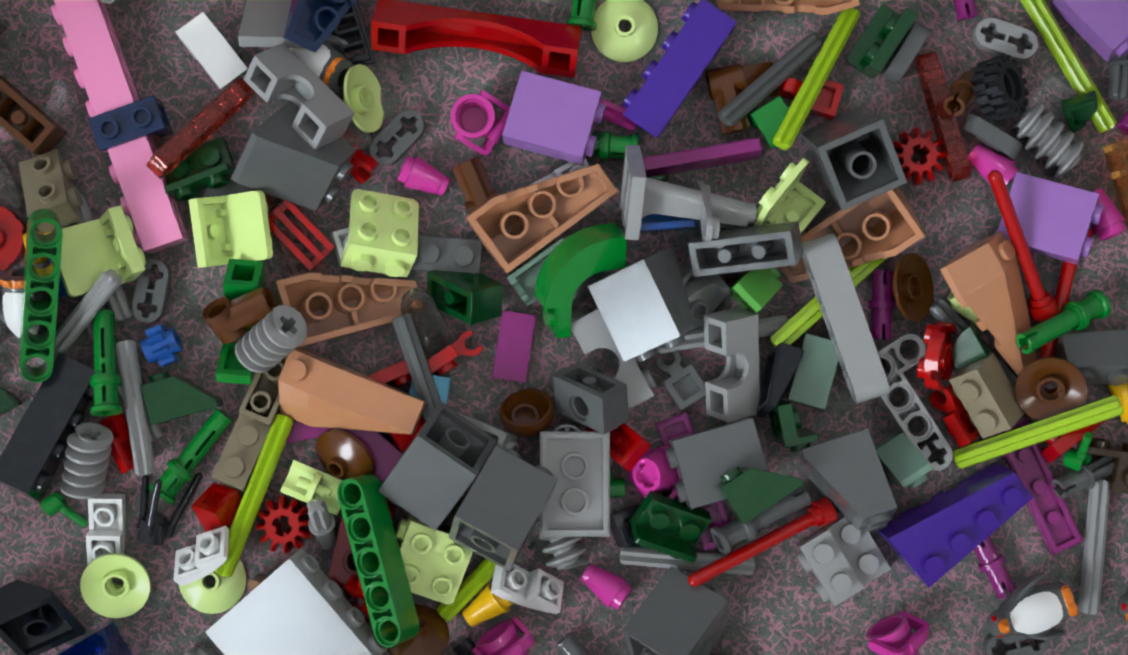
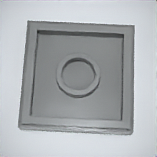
M247 0L238 33L239 46L275 47L284 43L288 48H304L283 38L292 0Z

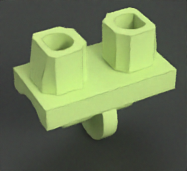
M293 460L280 492L306 503L311 500L316 502L318 499H322L326 502L328 512L338 516L341 508L337 490L343 480Z

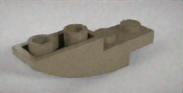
M286 357L268 372L255 373L252 384L238 411V419L211 476L213 480L245 492L275 415L280 414L278 379L287 359Z

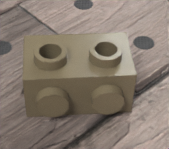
M55 149L18 162L28 217L38 209H49L57 214L61 227L81 221L79 207L83 205L79 190L74 184V180L78 179V175L71 160L66 161L59 150ZM48 222L37 226V229L42 234L51 232L55 228L54 225Z
M994 352L989 353L986 358L959 369L949 379L954 394L961 400L969 414L972 425L977 428L982 438L1012 429L1025 414L1018 405L1015 389Z

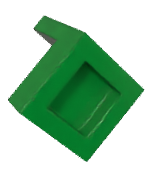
M781 96L749 116L750 124L754 130L759 128L770 148L777 147L773 144V138L789 110Z

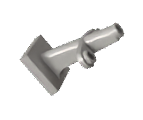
M626 145L619 208L623 209L622 225L626 226L625 240H639L641 220L650 214L700 220L702 239L711 242L712 239H718L720 223L748 227V223H755L756 203L712 194L710 185H705L703 181L697 179L694 183V189L648 178L646 177L640 145Z

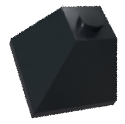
M15 580L0 587V638L17 655H39L86 633L83 625L52 591L20 580Z

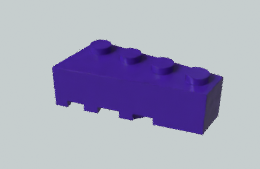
M701 0L699 4L692 2L681 18L686 23L680 32L672 31L661 47L666 51L659 62L654 59L651 61L642 75L646 81L641 89L637 91L633 88L622 106L627 108L623 115L656 138H659L684 102L687 94L691 92L701 78L707 65L711 63L720 51L727 36H730L737 26L735 20L706 0Z

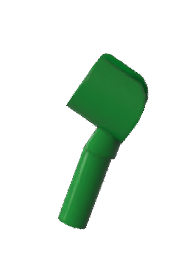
M1086 432L1078 449L1071 447L1066 452L1063 460L1064 466L1079 472L1082 469L1083 463L1087 465L1091 461V455L1087 453L1093 438L1092 433Z
M610 466V497H624V478L613 479V472Z
M52 493L40 503L42 510L50 517L61 511L83 528L88 523L87 519L67 505V501L60 493Z

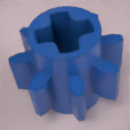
M158 324L145 330L147 338L140 340V345L145 358L150 364L158 361L160 367H165L179 361L176 353L183 351V345L174 327L165 329L164 324Z

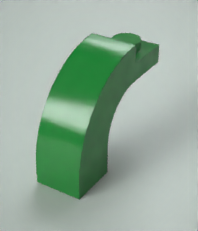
M615 223L590 226L570 235L554 248L539 271L534 295L543 306L545 325L550 327L558 339L571 337L572 301L578 287L587 278L598 272L626 267L627 240H625L623 231Z
M229 259L223 281L226 298L231 301L258 288H266L264 261ZM253 326L248 327L246 332L250 331ZM238 340L229 344H222L215 372L216 381L251 385L254 372L245 368L235 354V344Z

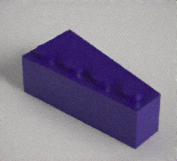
M996 462L960 481L959 486L945 493L941 491L931 497L932 500L915 509L911 507L901 512L900 517L888 522L887 527L877 531L910 571L930 588L1034 497L1013 471Z

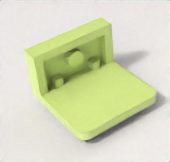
M803 158L798 165L791 162L780 176V182L775 189L770 187L759 202L760 206L756 210L757 220L753 227L798 221L801 235L824 207L826 201L799 182L809 164L807 159Z
M355 189L352 192L350 202L349 237L341 254L340 267L352 268L356 271L382 273L390 277L407 278L418 255L419 203L411 198Z
M262 190L188 200L198 268L228 264L229 259L258 261L272 258L273 250L267 213L268 206Z
M121 205L108 208L99 219L62 228L60 276L70 297L85 295L101 274L108 269L115 270L122 277L121 284L134 281L146 270L144 267L146 264L145 255L142 249L136 246L132 235L134 231L132 221L128 215L124 214Z
M409 513L407 520L401 518L395 534L396 538L399 539L398 545L411 593L444 604H452L456 598L473 551L449 539L450 532L438 528L435 531Z

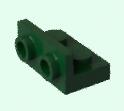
M881 5L848 54L846 62L873 80L882 71L918 15L908 8L901 14H898L888 6Z
M223 136L159 160L167 183L164 186L165 193L179 201L193 199L198 195L199 191L209 187L211 189H218L228 185L236 169L227 140Z
M780 399L778 405L769 412L774 441L785 448H790L791 452L801 451L811 447V442L819 441L818 433L807 428L799 429L801 428L800 415L797 408H792L791 403Z
M650 491L631 518L630 523L636 544L645 549H653L668 554L675 559H683L694 563L697 559L695 544L712 519L709 511L700 508L690 509L686 503H680V501Z

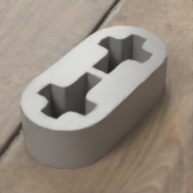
M989 17L983 19L972 31L973 43L979 49L998 56L1004 54L1011 55L1012 60L1016 59L1019 62L1030 58L1038 49V40L1032 31L996 18ZM991 26L993 27L992 33L1002 37V40L993 38L986 42L984 41L985 35L981 33V30ZM1023 37L1025 38L1024 44L1029 46V49L1018 53V46L1009 43L1008 39L1017 41Z

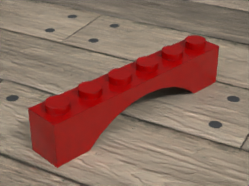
M378 0L371 21V50L408 54L436 47L478 48L515 58L542 74L575 78L582 26L404 1Z

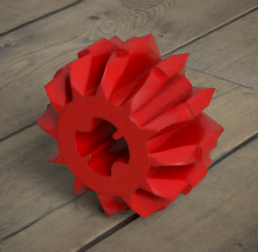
M914 127L910 135L906 131L900 132L898 134L900 142L892 141L907 182L911 176L914 186L921 185L923 178L927 182L935 180L933 171L942 172L944 166L936 160L947 157L946 152H937L936 150L937 147L943 144V140L937 139L932 143L930 139L933 136V131L927 130L921 137L919 127ZM920 150L923 157L914 163L910 157L914 152Z
M280 495L278 505L272 499L266 501V507L269 512L266 510L258 511L257 516L265 520V522L256 524L255 530H265L267 533L259 539L261 543H265L269 539L273 540L270 551L275 552L282 543L284 554H289L292 550V544L297 549L304 547L301 537L306 539L312 537L313 534L310 530L304 528V526H308L309 518L304 519L303 517L308 512L307 505L300 510L297 509L300 500L293 498L288 506L286 495ZM287 516L289 518L288 524L292 526V530L289 528L283 532L281 531L282 525L277 521Z

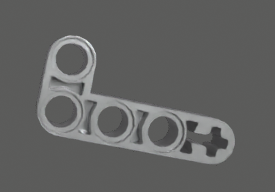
M914 334L899 335L877 348V352L886 366L885 374L890 392L896 387L900 388L904 393V400L899 406L895 407L889 400V394L877 397L897 431L903 432L934 471H941L951 464L953 452L903 372L916 365L921 357H924L926 346L919 336ZM905 340L910 341L914 346L913 356L909 359L903 358L900 354V345ZM918 416L922 421V429L918 434L912 435L908 430V423L912 417ZM926 440L931 448L939 449L940 452L936 455L938 461L928 460V457L931 455L928 446L921 443L917 445V443Z

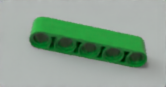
M49 209L34 211L29 216L27 222L19 363L24 379L33 383L47 380L52 374L63 234L59 217ZM44 222L55 226L54 230L47 235L37 233L35 228ZM39 257H48L52 260L50 266L40 269L33 265V262ZM37 291H46L50 294L47 300L42 302L31 299L32 294ZM36 324L47 327V330L39 335L29 332V329ZM35 357L45 360L39 367H30L26 364Z
M364 474L341 481L338 486L337 496L375 638L382 646L393 647L414 638L418 634L420 628L419 619L386 497L378 492L382 485L381 481L373 474Z

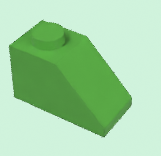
M776 268L746 271L729 287L731 296L746 311L758 313L783 286L778 280L781 274Z

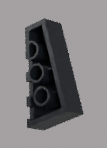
M58 354L53 363L51 376L42 382L0 456V483L41 503L65 455V450L68 447V436L75 432L77 425L83 423L87 406L90 400L94 401L93 387L90 386V379L95 374V369L66 355Z

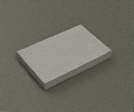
M598 431L540 432V466L547 468L553 474V477L558 479L554 491L540 515V537H610V432L605 435Z

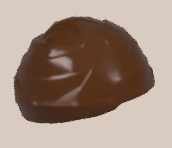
M527 388L511 394L502 402L499 417L503 426L516 436L524 438L538 436L540 432H545L552 423L555 413L554 403L546 392L536 388Z

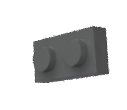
M418 236V255L412 270L480 273L482 242L471 239Z

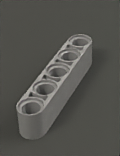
M830 233L802 243L804 253L802 258L854 403L857 405L889 394L890 387L835 234Z

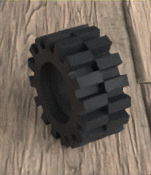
M1004 54L976 64L977 67L973 69L975 75L972 76V82L976 86H973L972 89L973 93H977L978 96L975 98L976 103H981L982 105L980 111L982 114L986 113L988 120L992 119V121L996 122L1020 115L1026 111L1025 106L1028 105L1029 100L1025 96L1029 95V91L1025 88L1024 84H1027V80L1022 78L1023 70L1021 67L1017 68L1018 62L1016 59L1012 60L1011 55Z

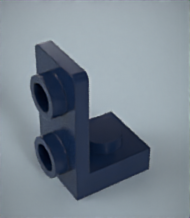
M155 96L147 97L89 119L98 149L101 151L150 134H155L160 138L173 134L163 102Z

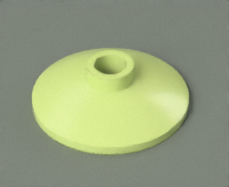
M606 0L595 11L594 22H596L597 27L596 30L591 31L595 46L605 57L617 62H633L644 57L653 48L658 36V21L653 9L645 1ZM628 21L632 28L628 32H623L619 29V23Z
M362 64L353 65L345 75L343 102L354 112L352 121L361 131L366 133L375 132L381 127L384 119V111L381 104V87L376 76L367 66Z
M110 553L99 556L88 564L81 577L80 590L85 603L94 612L108 618H124L135 614L145 605L150 594L151 582L148 572L139 561L125 554ZM118 577L122 579L124 583L121 585H117L113 583L112 578Z
M239 558L231 577L218 575L214 571L209 574L216 580L214 587H208L205 584V577L184 586L179 585L183 598L191 607L203 613L217 614L229 610L239 602L245 592L247 575L245 567Z

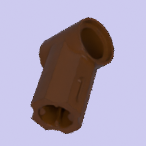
M740 63L706 70L708 91L711 100H714L721 135L749 130L748 114L734 126L726 127L718 117L719 111L745 90L744 75Z
M479 157L462 162L452 168L466 200L464 205L469 215L491 198L498 196L496 190H492L487 173Z
M261 287L231 301L226 297L212 301L203 310L202 318L223 344H229L242 337L248 327L257 324L267 313L273 311L277 304L270 289Z

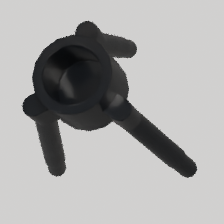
M201 473L195 475L169 523H166L167 517L165 515L157 513L162 481L160 479L155 481L149 512H147L149 477L147 475L142 477L140 511L136 526L139 528L137 534L138 541L161 546L164 544L166 536L173 537L175 526L202 479Z

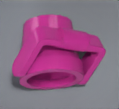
M481 90L479 95L466 94L460 97L453 104L450 112L451 123L457 132L454 138L479 154H489L493 146L498 144L502 137L510 107L484 90ZM492 104L503 110L497 120H495V111ZM486 136V140L481 148L468 140L480 139Z
M662 446L654 450L648 448L628 473V480L637 486L636 491L644 498H646L650 491L660 494L658 491L673 490L668 497L675 500L679 499L675 488V483L680 481L676 468H670L665 449L670 448V446Z
M900 611L896 615L883 618L872 625L866 633L869 649L879 655H920L918 648L926 642L930 635L929 623L905 611ZM911 628H913V629H915V630H918V631H916L914 634H912Z
M514 616L511 620L502 621L485 632L477 640L476 647L471 651L474 655H529L527 649L534 644L535 640L529 629ZM518 630L524 635L522 638H520Z

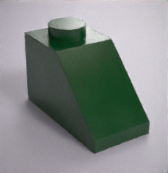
M438 270L427 272V304L469 325L502 316V283L481 273Z
M169 371L149 376L150 383L140 385L151 425L165 423L224 405L222 398L182 376L170 377Z
M736 465L720 476L722 482L716 485L738 521L745 524L804 484L797 477L750 467L740 469Z

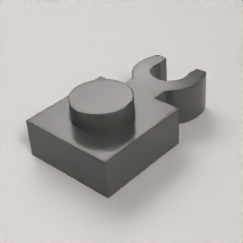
M679 351L671 352L675 357L673 364L665 365L659 357L655 361L661 372L670 375V378L663 381V384L680 411L683 412L706 398V388L693 365L690 364L683 369Z

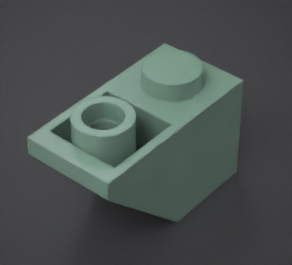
M895 431L874 445L884 473L891 484L901 488L908 486L909 489H913L928 479L925 474L933 470L929 462L903 432Z

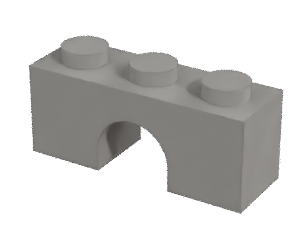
M284 43L254 55L244 81L266 103L275 99H287L298 105L300 109L291 127L314 150L343 137L354 112Z
M732 308L703 315L704 349L726 356V366L722 374L716 379L705 382L706 414L727 423L756 415L760 396L758 314L739 308Z
M599 309L571 323V330L585 355L598 348L609 349L616 355L619 367L613 378L627 384L628 410L654 396L651 389L656 387V384L647 368L642 371L640 370L635 361L636 357L625 362L623 361Z

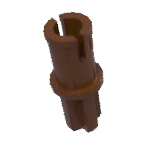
M972 68L969 72H964L962 77L951 85L950 94L943 102V108L949 115L952 114L955 108L957 110L954 116L964 113L966 106L977 97V93H973L972 89L973 86H976L972 82V76L975 75Z

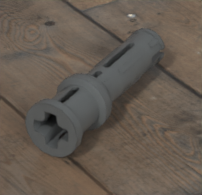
M801 486L745 524L739 522L735 516L733 521L720 528L717 526L710 529L712 539L721 554L726 556L731 553L732 548L745 541H754L758 536V532L806 506H810L811 498L808 492L805 491V488Z

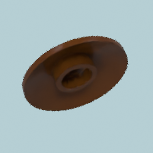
M915 253L905 254L898 260L892 284V292L900 312L906 319L912 322L924 320L928 316L933 303V281L930 270L923 258Z
M1043 357L1030 362L1021 370L1015 383V397L1018 405L1028 416L1038 421L1083 406L1087 396V384L1082 372L1070 361L1059 357ZM1048 381H1054L1057 386L1054 389H1047L1044 387V384Z
M330 429L318 437L316 453L320 463L330 475L341 480L364 474L375 475L376 468L372 455L366 446L355 436L343 430Z
M414 603L421 629H419L418 634L414 638L396 646L388 647L387 651L391 655H442L449 642V629L446 621L434 609Z

